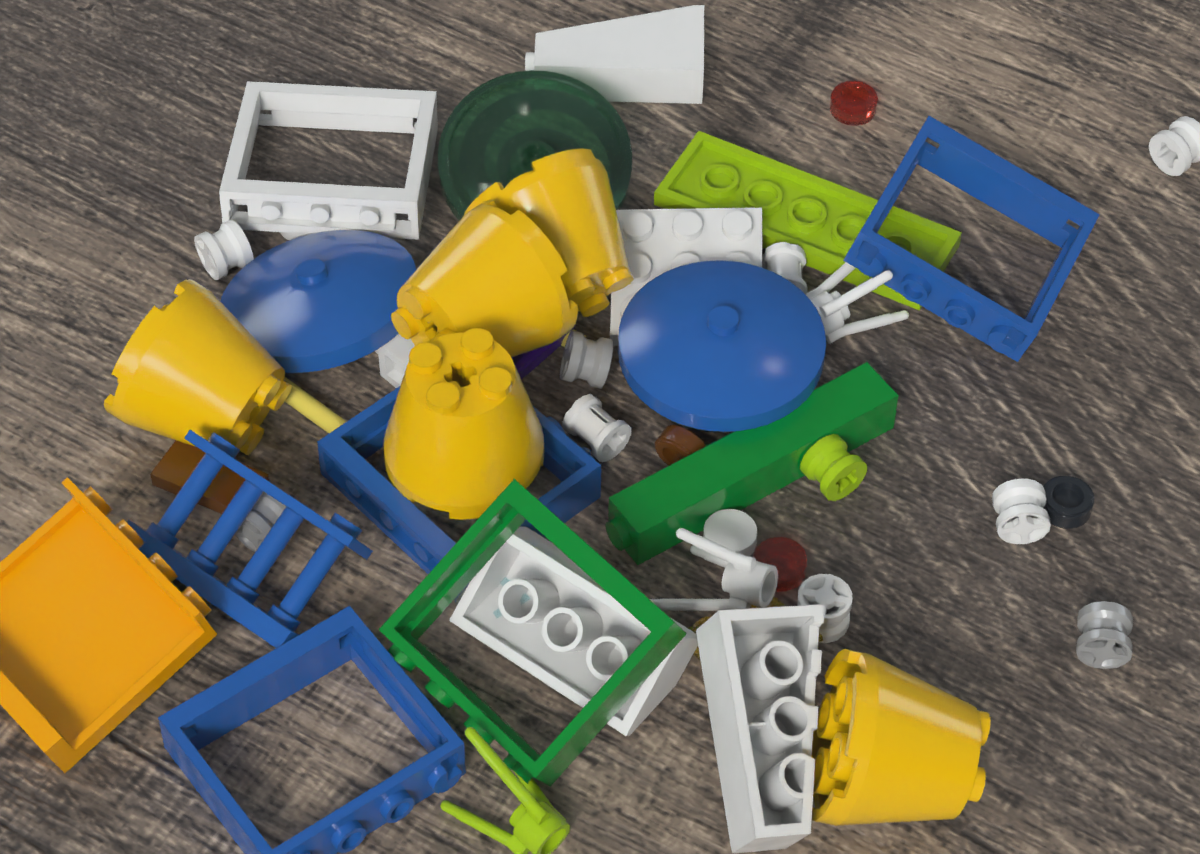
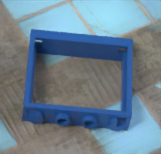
M928 116L843 261L872 278L886 270H890L893 273V277L885 282L884 285L900 293L907 300L915 302L943 318L950 325L960 328L979 339L995 351L1018 362L1041 329L1100 214L933 117ZM928 137L940 144V146L936 148L925 140ZM917 164L1061 247L1024 318L877 233ZM1069 219L1078 224L1079 228L1076 229L1066 222Z
M399 386L317 441L320 471L332 485L429 574L456 543L365 460L384 447L385 431L400 389ZM533 406L544 435L543 465L562 481L538 500L563 523H566L601 497V465L591 457V450L577 445L565 434L562 426L550 416L545 417ZM525 520L521 524V526L528 527L532 531L536 532L537 534L545 538V536L527 520ZM467 586L455 598L456 601L461 599Z
M351 606L344 608L158 717L164 748L244 854L347 853L355 849L364 840L365 836L387 822L395 823L403 819L410 813L414 805L434 793L439 794L449 790L459 781L462 775L466 774L464 742ZM352 660L428 754L272 849L198 750Z

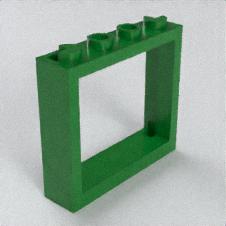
M515 479L379 628V631L393 643L388 652L402 667L410 673L418 667L431 679L424 687L432 696L448 709L456 703L469 715L463 723L466 728L473 727L489 745L495 740L509 753L503 762L510 770L517 773L527 784L535 777L550 787L687 634ZM525 520L531 523L651 631L542 754L532 747L419 640L423 633Z

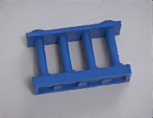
M189 430L184 439L204 451V456L158 524L152 522L146 530L130 520L127 523L145 542L139 550L147 558L155 552L159 554L177 574L178 577L176 579L187 587L190 586L198 595L275 648H278L300 635L295 632L301 623L297 620L298 616L345 546L366 560L373 550L357 540L363 530L336 512L328 521L237 461L235 457L240 449L213 432L209 439L205 440L192 430ZM225 465L243 477L245 481L197 551L191 549L186 557L174 549L179 541L175 536L218 472ZM265 492L286 507L239 577L236 579L232 576L229 582L225 584L214 576L219 568L215 563L262 493ZM306 519L327 533V535L280 605L277 607L273 604L270 610L266 612L254 603L260 595L256 590L302 521Z

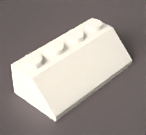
M520 526L470 581L449 620L582 708L651 633L650 630L553 543L528 527ZM674 619L672 620L687 633L686 636L607 723L625 736H630L676 686L698 646L696 633Z

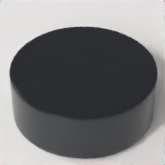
M1057 476L1045 483L1043 487L1046 493V504L1043 509L1048 512L1052 525L1063 529H1073L1084 525L1089 520L1094 505V493L1086 482L1073 476Z

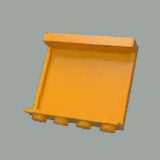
M68 477L61 483L73 498L0 562V705L64 773L70 770L218 635L205 619V616L212 611L205 601L190 586L181 593L171 583L178 576L165 560L156 552L147 558L139 550L145 542L124 519H121L114 525L106 517L112 511L106 501L91 486L82 492Z

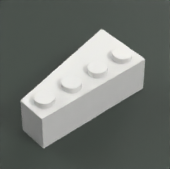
M825 604L718 610L696 630L732 854L786 849L811 834L815 759L811 755L813 731L817 729L818 725L815 689L816 676L821 673L822 650H818L819 627L824 624Z

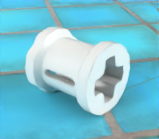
M787 242L775 243L767 247L762 255L763 268L792 282L804 294L808 293L807 284L802 279V269L806 264L805 251L799 245Z
M592 394L584 395L576 400L566 412L562 421L563 429L573 436L578 435L592 448V455L599 462H606L617 456L624 449L631 436V427L624 420L616 421L602 409V402Z

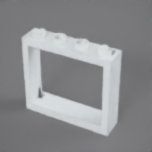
M247 81L219 190L222 223L233 219L242 230L313 234L332 230H361L377 233L388 238L419 240L438 131L437 91ZM271 110L272 114H260V111ZM258 125L414 134L405 188L245 180ZM239 205H247L248 212L238 211ZM396 213L408 214V220L410 221L396 220Z

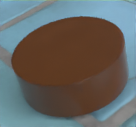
M676 425L666 426L655 441V449L658 456L668 466L706 447L703 441L694 433Z

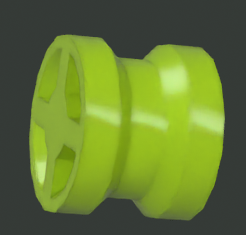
M831 434L818 440L806 452L800 464V470L809 480L820 483V491L829 501H837L849 495L859 486L867 473L866 463L860 456L850 455L847 452L848 446L846 442L836 434Z

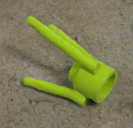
M473 727L466 728L465 736L521 802L509 819V823L514 827L513 835L448 800L441 802V809L459 821L507 846L514 854H528L529 851L532 854H551L570 831V825L566 822V819L552 806L534 779L527 784L517 773H515V776Z

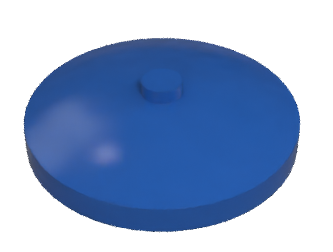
M361 230L318 232L284 242L254 258L233 277L226 287L220 302L283 367L285 373L320 371L360 359L376 351L399 334L392 323L391 313L398 309L397 293L416 271V266L409 252L398 242L386 236Z
M718 260L703 261L666 271L645 284L633 296L625 308L619 326V363L632 391L642 402L661 416L696 429L721 432L742 431L775 422L793 412L808 399L817 386L823 371L826 335L821 316L814 304L797 286L784 277L770 270L747 263Z

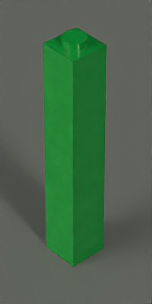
M866 362L814 389L808 399L787 416L765 426L734 431L609 497L608 522L605 524L607 535L619 551L625 549L634 562L640 565L683 542L684 540L676 536V531L679 528H684L694 534H698L704 530L706 520L713 513L724 509L742 510L805 476L800 470L801 461L810 447L823 437L831 434L839 435L848 446L847 452H850L893 429L899 395Z

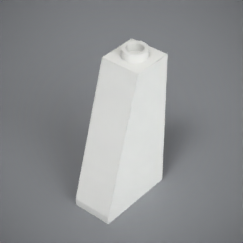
M692 5L536 33L535 52H526L525 80L543 79L564 83L589 94L597 101L702 104L704 5ZM534 82V90L559 91L574 95L585 101H593L580 92L565 86L546 82Z

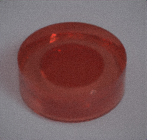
M860 81L840 83L832 90L830 112L837 121L851 126L866 124L876 115L877 93L870 85Z
M773 537L764 540L755 549L753 557L756 558V561L776 566L778 570L777 592L792 590L802 583L806 575L807 555L799 543L785 537Z

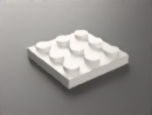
M762 208L616 210L629 269L634 280L626 287L611 293L610 339L613 340V346H618L621 318L630 300L645 284L666 271L691 263L717 260L742 262L762 268Z

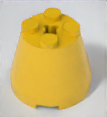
M580 148L558 152L533 161V171L514 178L505 188L502 183L495 182L469 205L464 215L484 201L494 200L497 208L506 211L510 215L520 210L528 216L553 244L568 270L560 276L568 301L572 300L578 305V311L581 312L583 317H589L605 309L610 304L607 296L626 287L634 278L628 265L608 173L603 163L595 158L591 149Z
M487 200L467 212L403 284L397 293L398 309L391 313V319L397 332L405 339L411 338L414 345L428 342L441 335L465 332L471 328H482L489 331L493 335L494 341L504 347L511 357L549 345L571 331L576 324L578 305L572 300L568 301L567 293L560 277L568 270L559 253L543 231L520 210L510 215L506 211L497 208L494 200Z
M184 280L178 283L174 293L178 297L170 304L164 305L161 309L154 306L129 339L111 373L118 378L115 396L110 394L104 400V408L108 413L125 424L194 447L196 446L184 439L189 430H192L205 440H208L214 432L240 449L244 454L249 455L256 448L264 434V429L260 425L270 409L277 411L283 405L291 391L292 385L284 380L285 370L211 291L194 280Z
M471 328L465 332L441 335L428 342L419 343L410 350L409 362L384 436L385 466L392 485L412 503L416 501L429 508L449 512V519L479 518L514 479L526 489L535 479L544 462V435L542 427L516 366L506 349L494 341L493 335L489 331L482 328Z
M848 649L841 650L834 657L825 674V684L833 686L830 693H826L823 697L818 713L817 729L813 731L811 757L815 759L813 789L815 807H812V821L839 826L948 820L959 816L967 801L978 802L983 794L986 780L985 769L978 767L981 746L986 743L990 731V714L977 710L975 706L875 656Z

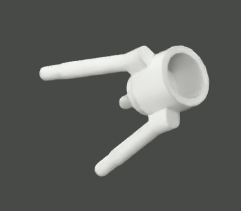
M845 262L821 285L805 294L821 316L826 340L829 344L846 335L908 319V311L902 310L844 324V320L850 317L847 305L891 280L893 273L890 270H886L876 277L867 280L843 295L837 291L829 294V291L855 269L854 266Z
M679 528L676 531V536L692 544L690 548L692 554L725 568L722 577V589L730 594V599H650L662 611L750 609L751 605L765 608L769 605L775 594L778 570L776 566L758 562L754 557L736 553L707 538L696 535L684 528Z

